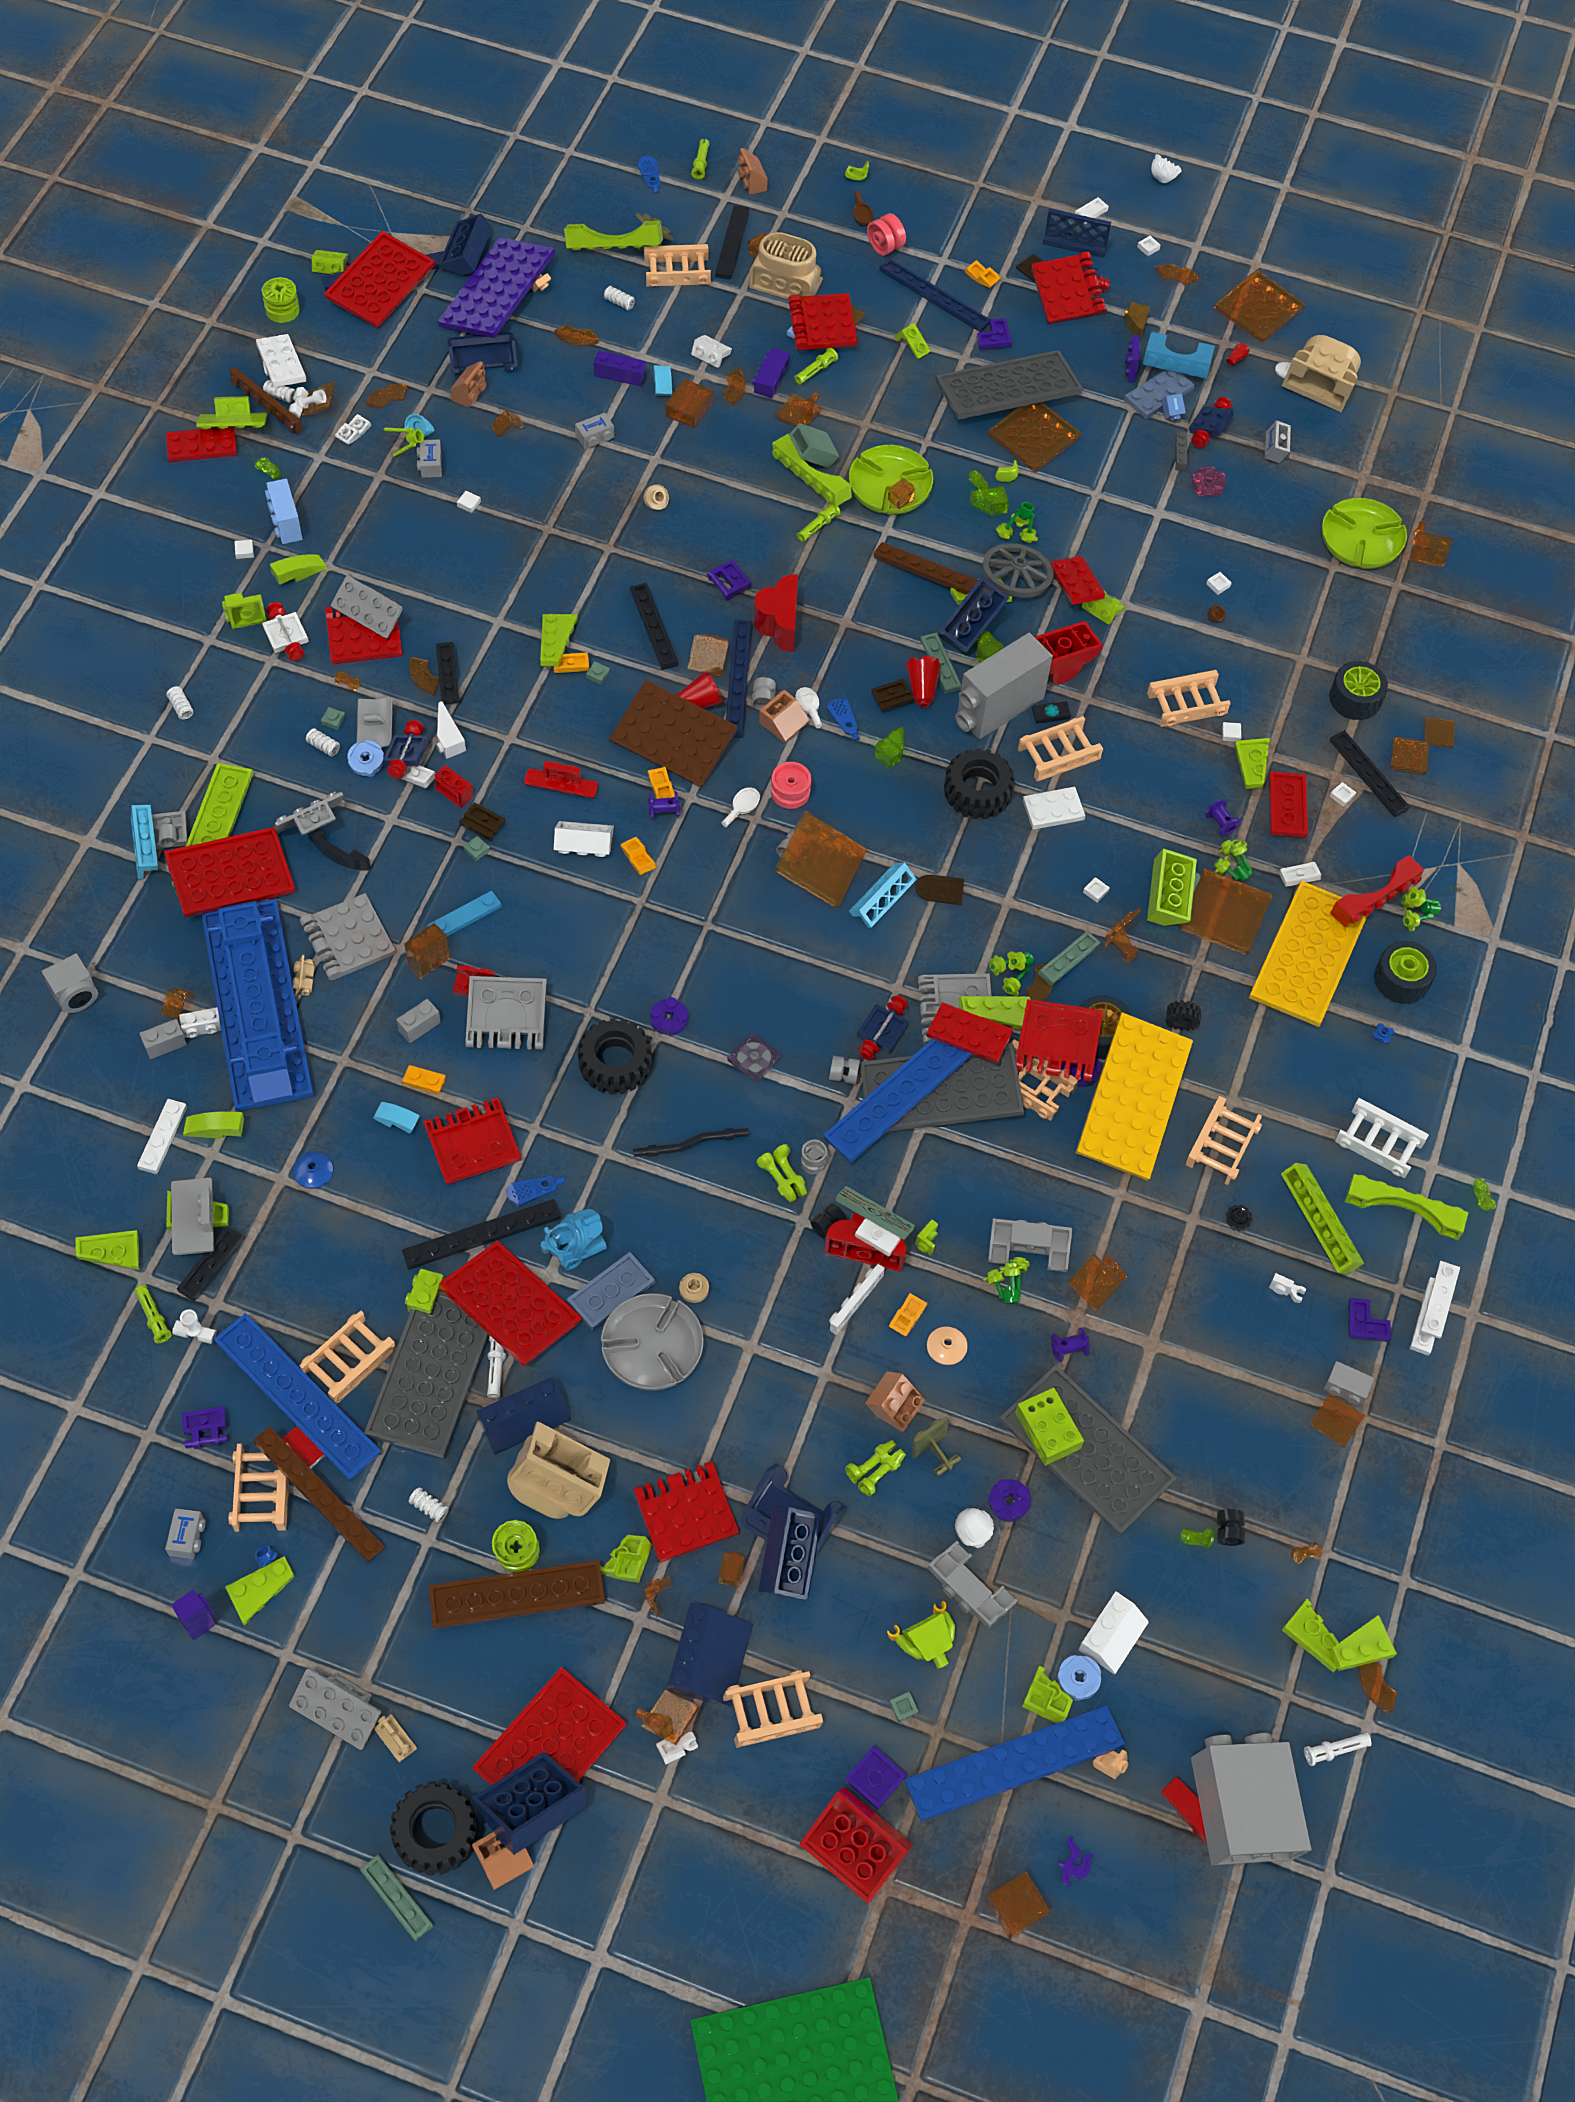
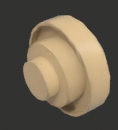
M651 485L644 493L645 504L652 510L665 508L669 501L667 490L661 485Z
M697 1273L684 1276L680 1281V1295L687 1302H701L707 1297L709 1292L707 1279Z

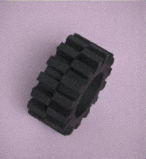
M1180 1000V1002H1171L1167 1006L1166 1024H1169V1027L1174 1026L1175 1030L1179 1028L1180 1031H1183V1029L1190 1031V1028L1194 1030L1195 1027H1199L1201 1009L1195 1003L1190 1004V1001L1185 1003L1184 1000Z

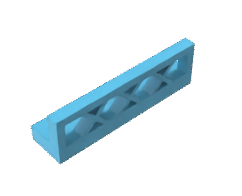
M131 805V826L138 879H144V870H158L151 805Z
M905 862L894 863L849 910L850 914L853 917L860 916L868 928H871L917 879ZM904 873L909 878L905 884L901 883ZM892 885H896V894L894 896L890 895V887ZM881 897H885L883 908L879 907V899ZM870 909H874V916L870 920L866 913Z

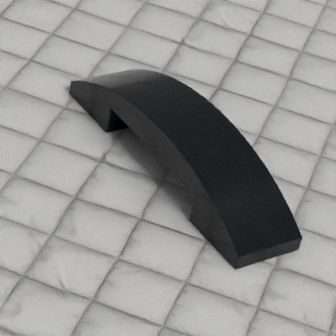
M318 828L309 833L316 848L333 862L355 870L369 871L371 868L368 857L356 850H353L350 854L344 852L326 841L325 833Z

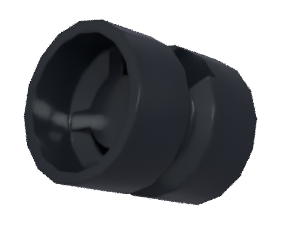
M830 1203L824 1208L823 1214L818 1213L810 1220L813 1230L824 1240H826L827 1231L831 1225L840 1220H848L841 1208L834 1203Z
M1237 1509L1218 1511L1217 1525L1220 1528L1217 1530V1542L1225 1546L1244 1544L1245 1530L1242 1528L1245 1525L1244 1512Z

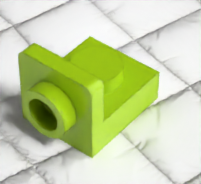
M931 1220L917 1235L915 1243L920 1251L923 1253L927 1252L929 1255L934 1252L935 1245L932 1241L938 1234L936 1232L938 1223L934 1220Z

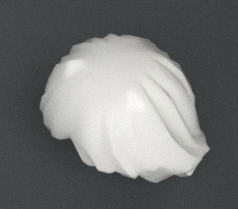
M967 1508L960 1512L955 1520L956 1533L967 1546L981 1548L993 1535L994 1523L990 1515L985 1511Z

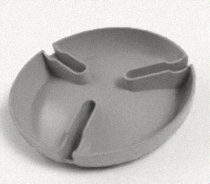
M642 1294L624 1301L609 1315L602 1330V1353L611 1372L623 1383L640 1390H664L685 1380L697 1366L703 1350V1331L696 1315L683 1302L678 1300L676 1303L672 1301V1297L663 1294Z

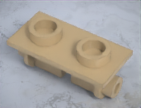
M304 955L294 965L296 977H294L292 984L295 996L298 992H302L304 996H308L312 992L313 979L306 978V976L313 977L315 964L311 959L304 960Z
M392 1714L387 1718L385 1716L381 1717L378 1720L379 1724L373 1728L399 1763L417 1749Z

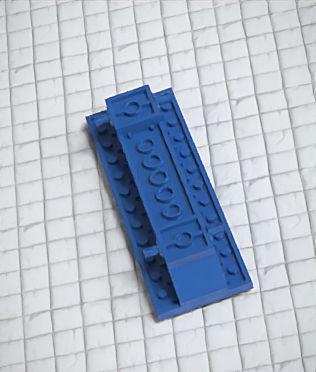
M277 900L247 902L201 914L235 1111L239 1112L314 1096Z

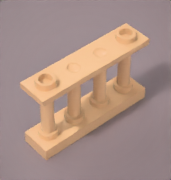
M708 244L644 246V262L650 263V272H646V287L711 284V271L705 270L704 261H708ZM698 261L699 270L689 271L688 262ZM666 262L667 272H657L656 263ZM672 262H682L683 271H673Z
M1217 670L1150 683L1147 692L1149 699L1158 698L1164 712L1161 717L1160 726H1172L1178 723L1227 714L1230 701L1221 702L1215 689L1219 676ZM1208 688L1213 704L1204 705L1198 689ZM1190 691L1197 707L1187 708L1182 692ZM1175 695L1180 710L1171 712L1165 696Z
M1084 716L1073 718L1069 722L1032 735H1025L1019 740V752L1028 749L1037 765L1034 773V778L1037 782L1101 759L1103 751L1101 744L1091 745L1082 731L1085 721ZM1075 732L1085 749L1075 751L1066 735ZM1059 738L1068 755L1059 756L1050 741ZM1044 744L1053 760L1043 762L1035 746Z
M1219 1096L1185 1165L1193 1168L1195 1162H1202L1227 1174L1228 1176L1224 1184L1228 1185L1230 1180H1235L1239 1173L1237 1166L1253 1134L1258 1135L1262 1124L1259 1122L1262 1115L1258 1114L1255 1122H1252L1227 1110V1107L1224 1106L1226 1099ZM1224 1116L1251 1129L1248 1136H1242L1219 1125V1122H1217L1218 1117L1222 1118ZM1216 1131L1243 1144L1240 1152H1236L1211 1140L1209 1134ZM1210 1147L1235 1159L1232 1168L1203 1155L1204 1153L1201 1152L1202 1148Z
M362 1311L353 1314L339 1331L311 1356H306L300 1365L301 1370L306 1375L312 1371L330 1388L328 1392L329 1398L336 1405L396 1351L395 1342L390 1337L385 1341H381L363 1324L366 1319ZM356 1329L375 1346V1350L370 1354H365L348 1338ZM341 1343L360 1360V1363L355 1368H350L333 1352ZM325 1357L345 1374V1377L340 1382H335L318 1366Z
M237 1444V1451L233 1452V1464H236L233 1512H229V1525L233 1526L235 1532H239L240 1522L272 1521V1524L275 1523L278 1531L286 1530L289 1480L279 1469L274 1472L243 1473L244 1461L270 1460L264 1453H244L242 1444ZM274 1481L277 1483V1490L270 1493H242V1482ZM273 1501V1503H276V1511H272V1513L240 1514L241 1502Z
M802 1670L790 1673V1676L744 1687L734 1685L727 1688L723 1700H733L740 1727L739 1733L734 1738L736 1748L821 1727L823 1723L822 1715H814L811 1712L803 1684L810 1677L809 1671L803 1673ZM792 1685L796 1687L803 1713L802 1718L795 1720L793 1717H790L783 1687ZM770 1690L775 1691L782 1717L781 1723L774 1725L769 1721L762 1692ZM749 1695L754 1696L761 1722L760 1728L753 1730L748 1726L741 1697Z

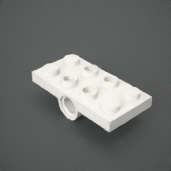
M288 334L256 339V346L263 360L266 376L269 375L273 387L306 382L305 373Z

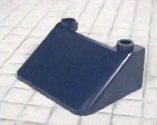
M512 332L498 333L495 338L483 335H470L447 339L451 372L455 373V375H461L468 366L480 361L483 362L484 368L503 366L504 370H514V367H518L515 339Z
M775 1463L766 1469L742 1514L741 1522L746 1529L767 1541L773 1506L791 1507L820 1514L821 1521L815 1559L847 1506L833 1501L822 1511L783 1487L787 1480V1472L783 1467Z

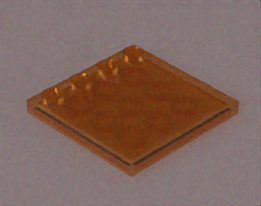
M1256 269L1215 303L1214 309L1261 343H1264L1305 308V303Z
M1043 402L1018 407L988 430V436L1035 473L1080 439L1082 435L1079 430Z
M805 811L774 871L837 909L867 849Z
M1204 868L1198 885L1193 892L1190 922L1179 924L1178 929L1248 955L1273 894L1218 873L1215 874L1213 871Z

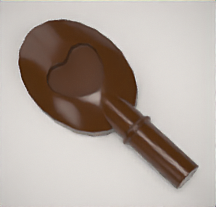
M855 191L856 205L853 209V216L859 224L866 226L873 221V211L870 206L863 203L860 191Z

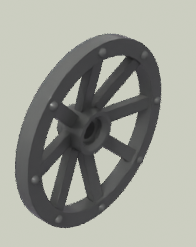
M1007 543L997 545L985 554L982 562V572L985 579L997 588L1004 590L1005 594L1015 597H1034L1044 593L1050 587L1054 576L1053 568L1044 555L1033 548L1021 544ZM1009 552L1020 553V556L1014 557ZM997 554H1001V555H1003L1005 558H1007L1008 560H1000V559H992V558H993L995 555H997ZM1025 555L1030 556L1035 561H1027L1024 557ZM989 565L1008 567L992 574ZM1042 566L1045 570L1046 575L1035 570L1032 567ZM1028 572L1044 582L1036 587ZM1008 573L1013 574L1010 586L1002 583L998 578ZM1018 576H1023L1029 589L1015 588Z

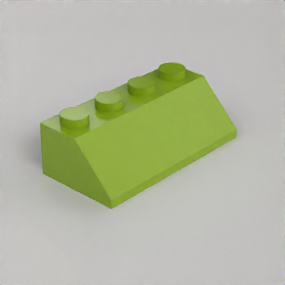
M1164 848L1154 858L1147 921L1163 926L1190 922L1197 859Z

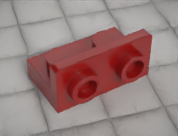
M457 965V976L453 987V994L468 996L470 976L495 977L494 971L486 968H473L469 965Z

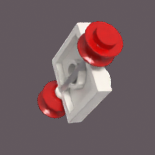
M280 602L270 603L266 608L270 621L264 622L262 625L274 652L277 653L284 650L290 661L300 660L304 656L301 644L307 643L308 637L296 612L285 615L286 611Z

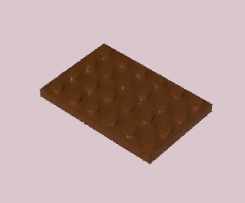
M645 680L609 740L661 768L666 767L667 771L703 788L738 727Z

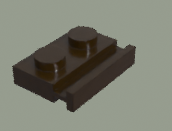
M905 679L873 688L871 691L877 705L881 708V712L914 702V696H912Z
M474 802L459 822L466 829L491 841L492 837L505 824V818Z

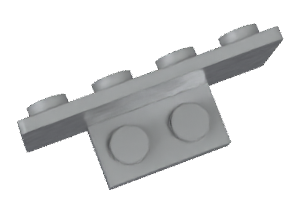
M348 575L345 577L331 603L333 608L385 638L389 637L403 610V607L395 601Z
M333 792L327 795L325 800L320 801L318 799L312 802L310 807L305 809L303 807L298 808L293 812V815L279 817L274 826L276 834L296 825L303 836L335 821L336 818L331 809L342 803L343 793Z
M201 1178L172 1181L173 1255L213 1252L212 1179Z
M311 1668L306 1669L289 1704L290 1708L360 1750L365 1747L381 1714V1710L368 1703L372 1696L370 1693L336 1673L326 1678Z

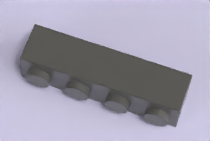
M1176 432L1175 470L1186 471L1187 432Z

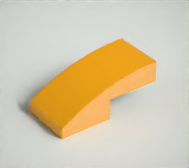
M977 260L965 270L969 277L989 288L1001 279L990 267L988 269L984 268Z
M666 767L649 770L648 776L655 798L674 797L671 781H669Z
M637 837L620 844L626 857L639 875L656 868L655 862L646 853L645 846Z
M910 1293L901 1309L897 1311L889 1327L907 1337L928 1304Z

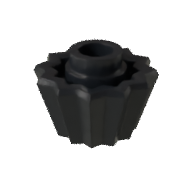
M1234 1204L1225 1213L1227 1225L1234 1231L1244 1230L1253 1221L1251 1218L1252 1213L1243 1205L1237 1206Z

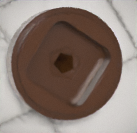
M1213 605L1208 609L1207 615L1212 622L1219 623L1225 618L1226 613L1222 606Z

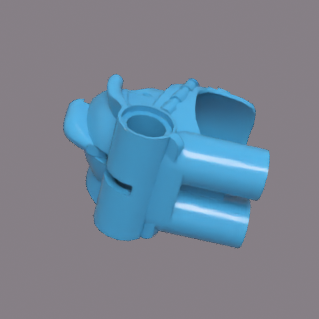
M592 1209L580 1210L573 1214H567L560 1224L549 1230L548 1227H545L543 1230L546 1234L545 1241H542L540 1245L542 1253H551L559 1259L560 1265H563L565 1270H571L579 1266L583 1259L606 1250L605 1241L600 1235L603 1227L599 1214Z

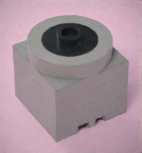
M77 953L41 971L51 994L63 1013L82 1011L89 1007L98 996V990L94 986L90 974Z

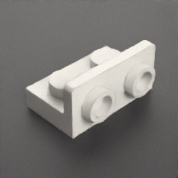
M703 335L695 339L691 354L718 368L721 365L722 358L731 354L732 348Z
M217 1007L179 1015L180 1028L184 1038H194L198 1035L214 1034L217 1031H221Z

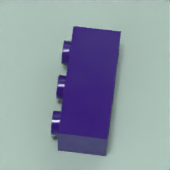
M772 347L769 353L765 354L763 365L760 364L758 375L754 376L752 381L754 393L773 398L789 366V352Z
M598 350L593 362L595 377L642 387L646 376V361Z
M192 1589L171 1604L181 1624L193 1640L216 1625L212 1619L215 1617V1614L202 1593L197 1595Z

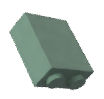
M799 423L789 434L803 460L830 468L840 457L827 432Z

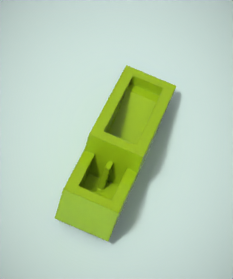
M316 554L293 556L270 564L271 573L279 585L292 579L298 582L327 569L321 557Z
M209 1112L186 1117L183 1136L223 1139V1135L241 1137L244 1124L243 1113Z

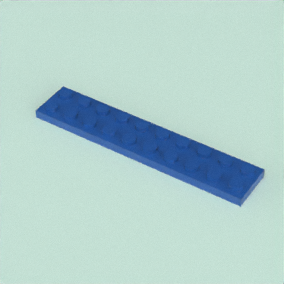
M932 1039L823 1135V1138L848 1162H853L973 1054Z
M246 1313L214 1339V1342L321 1450L325 1457L349 1481L382 1454L381 1450Z
M1106 1705L906 1778L904 1783L920 1822H924L1095 1759L1098 1756L1125 1748V1743Z

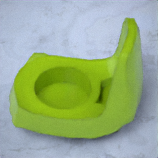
M866 161L863 168L849 166L845 171L846 178L855 181L864 180L868 174L869 161Z
M1014 460L1012 467H999L995 474L996 481L1011 482L1015 480L1019 473L1017 461Z

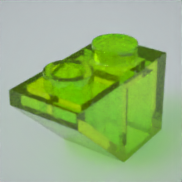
M1004 486L971 491L969 503L971 506L989 515L1007 513L1009 500Z
M984 630L977 639L976 659L981 663L1005 647L1001 642L993 638L990 632Z
M901 726L897 730L891 731L888 737L878 741L875 745L874 756L888 769L902 760L904 728Z

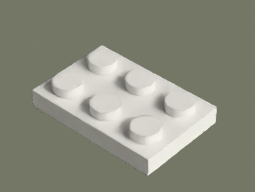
M1075 787L1023 796L1022 801L1033 830L1085 820V813Z

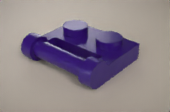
M733 560L716 567L706 575L709 581H713L723 593L726 601L731 600L734 595L751 587V581ZM721 575L731 588L727 589L717 576Z

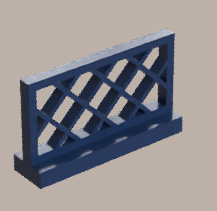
M1049 208L1043 244L1080 253L1090 252L1093 256L1104 258L1112 222ZM1055 215L1060 219L1055 221L1051 216ZM1073 219L1075 223L1070 224L1067 220ZM1063 222L1067 227L1062 229L1058 224ZM1087 222L1091 226L1086 228L1082 223ZM1079 226L1082 230L1077 232L1074 227ZM1105 226L1107 229L1101 231L1098 227ZM1055 227L1058 231L1051 230L1050 228ZM1094 229L1098 234L1092 235L1089 231ZM1068 230H1070L1073 234H1069V233H1065V232L1068 231ZM1085 233L1089 238L1080 235ZM1101 237L1104 241L1096 240V238Z

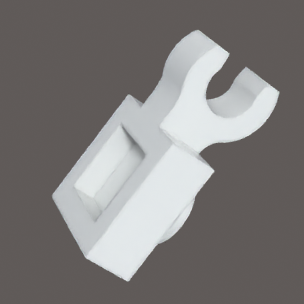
M1276 1273L1269 1286L1277 1294H1284L1286 1296L1290 1294L1292 1300L1296 1303H1301L1302 1297L1296 1293L1304 1294L1306 1291L1304 1287L1294 1285V1281Z
M688 1732L679 1739L675 1734L656 1743V1746L665 1764H668L685 1756L684 1750L691 1751L696 1749L698 1744L695 1741L696 1738L693 1732Z

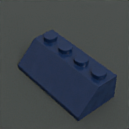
M481 213L456 222L438 266L459 275L471 274L476 270L492 229Z
M982 576L939 630L938 636L951 646L967 653L1010 597Z
M553 1376L476 1411L479 1423L495 1455L524 1442L528 1436L533 1434L537 1421L553 1429L571 1420Z
M773 1506L758 1591L807 1600L821 1521L820 1514L791 1507Z

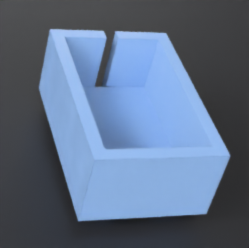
M287 478L266 483L268 490H265L267 501L270 500L267 504L269 512L273 513L271 518L273 525L276 527L277 538H281L282 544L303 540Z

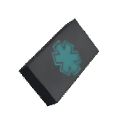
M1067 701L1032 707L1036 724L1071 718Z

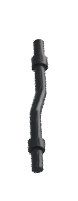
M726 1128L725 1131L701 1133L680 1144L648 1145L647 1148L633 1149V1156L649 1155V1157L657 1156V1154L683 1151L702 1141L724 1138L732 1140L734 1137L749 1136V1129L733 1130V1128Z

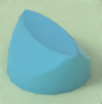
M411 414L405 420L404 427L406 429H420L424 437L435 431L431 423L419 414Z

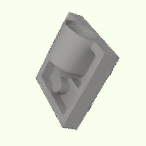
M185 811L152 815L156 849L186 846L188 834Z

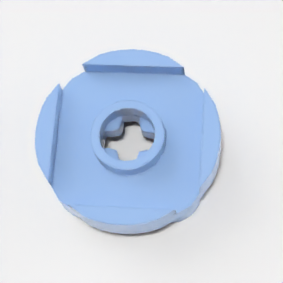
M366 740L364 743H356L348 751L349 766L358 775L372 777L384 764V753L376 742ZM367 755H369L370 759L368 761H363L362 757H366Z
M1073 1655L1065 1659L1061 1664L1057 1680L1063 1692L1067 1693L1074 1700L1081 1701L1092 1697L1098 1691L1101 1684V1670L1092 1658ZM1074 1673H1083L1085 1675L1083 1677L1084 1682H1077Z

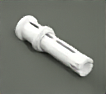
M490 1336L491 1346L490 1352H488L490 1369L487 1396L489 1398H499L502 1364L506 1359V1354L504 1353L505 1349Z
M1365 1732L1333 1743L1324 1741L1321 1745L1315 1747H1305V1758L1310 1766H1314L1316 1762L1323 1760L1332 1761L1334 1756L1370 1747L1371 1739L1369 1734Z

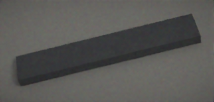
M736 205L733 207L715 277L731 279L749 214L748 207Z
M647 583L631 586L630 592L661 670L677 667L676 655Z
M1345 730L1330 738L1332 745L1394 818L1409 810L1410 806Z

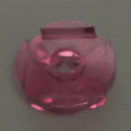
M1212 466L1199 468L1192 478V486L1199 496H1220L1226 485L1225 474L1218 472L1217 468Z

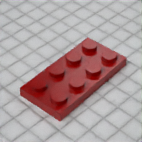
M228 426L225 429L215 427L166 433L169 463L237 456L234 426Z
M1082 556L1050 562L1056 580L1072 605L1105 599L1104 590Z
M1270 771V835L1307 838L1306 774Z
M942 1002L926 1036L998 1064L1013 1033V1029Z

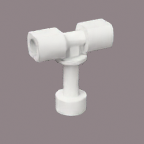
M298 387L293 396L295 403L290 405L289 411L300 418L302 410L308 408L310 403H325L327 398L323 390L314 391L312 396L307 397L308 392L304 387Z
M190 1309L181 1313L180 1321L176 1320L172 1331L173 1335L185 1338L189 1336L198 1337V1341L214 1344V1339L217 1336V1330L202 1327L198 1322L195 1311Z

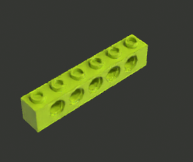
M1295 1163L1282 1172L1283 1179L1337 1272L1340 1274H1350L1364 1264L1362 1258L1307 1164Z

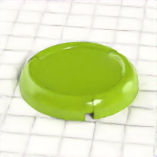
M881 445L862 452L861 458H856L853 461L849 471V483L856 499L868 509L877 513L898 515L916 509L927 499L933 485V473L931 469L928 470V462L917 452L898 445ZM903 496L905 497V498H904L903 500H901L899 503H896V502H895V501H897L898 499H900L901 497H903Z
M1351 498L1338 502L1333 506L1332 511L1330 509L1327 511L1322 523L1323 541L1330 553L1339 561L1361 569L1382 567L1395 560L1406 544L1407 531L1405 524L1401 526V517L1393 509L1381 502L1367 498Z

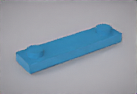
M490 891L428 924L427 927L438 942L498 910L502 905L493 891Z

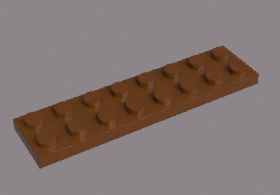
M599 1560L429 1585L433 1630L605 1604Z

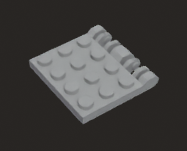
M366 893L315 914H307L300 918V923L307 934L315 932L309 935V940L312 942L320 962L329 961L323 966L329 980H335L396 954Z
M990 974L920 975L918 977L919 992L926 993L919 997L921 1002V1018H923L921 1024L923 1026L931 1025L942 1002L960 1009L958 1002L960 996H992ZM929 1028L922 1030L924 1046L932 1040L926 1036Z
M470 976L466 1047L474 1048L475 1033H477V1048H481L483 1045L482 1034H489L488 1046L489 1048H494V1034H498L497 1048L511 1049L513 1034L516 1035L515 1049H520L521 1035H528L527 1049H532L533 1035H535V1050H543L547 980L542 978Z

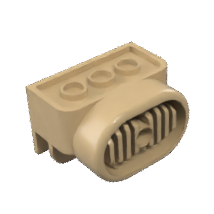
M775 232L766 235L760 241L759 253L750 268L749 288L784 299H788L791 295H799L801 297L815 296L823 280V277H820L821 268L816 265L815 247L805 239L786 233Z
M1325 335L1313 336L1306 342L1303 350H1299L1296 353L1282 386L1342 412L1357 381V372L1361 365L1360 356L1351 346Z
M537 1421L533 1434L526 1438L523 1448L517 1455L515 1465L508 1473V1487L512 1495L519 1502L550 1518L561 1519L569 1514L583 1516L601 1497L610 1459Z

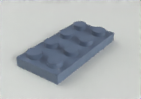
M1164 370L1126 394L1124 401L1147 420L1163 409L1161 399L1181 393L1184 396L1192 391L1195 385L1182 373Z
M629 1252L567 1298V1303L593 1331L605 1322L613 1310L621 1303L642 1294L654 1285L655 1279Z

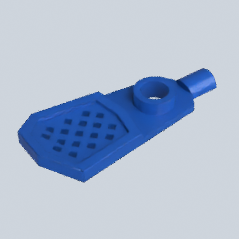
M650 155L642 156L637 167L648 188L652 189L653 194L660 193L658 187L661 185L657 161Z
M837 698L829 701L826 707L828 712L837 721L845 734H850L853 741L858 740L859 736L856 732L858 726L848 699Z
M547 1176L514 1182L509 1185L506 1193L509 1201L520 1207L555 1191L558 1185L565 1183V1179L563 1176L555 1179ZM544 1182L549 1184L547 1187L542 1186Z

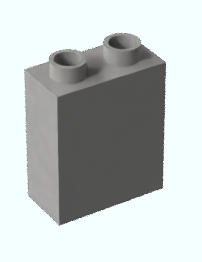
M1030 632L963 674L961 692H959L958 712L955 715L956 722L963 731H971L980 740L1044 699L1053 655Z
M1269 1733L1249 1735L1244 1738L1245 1744L1232 1745L1230 1735H1218L1205 1739L1206 1748L1192 1756L1191 1761L1211 1865L1291 1861L1311 1851L1289 1742L1272 1743Z

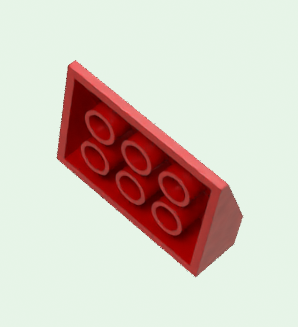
M845 1787L835 1794L799 1843L800 1846L868 1904L914 1846Z

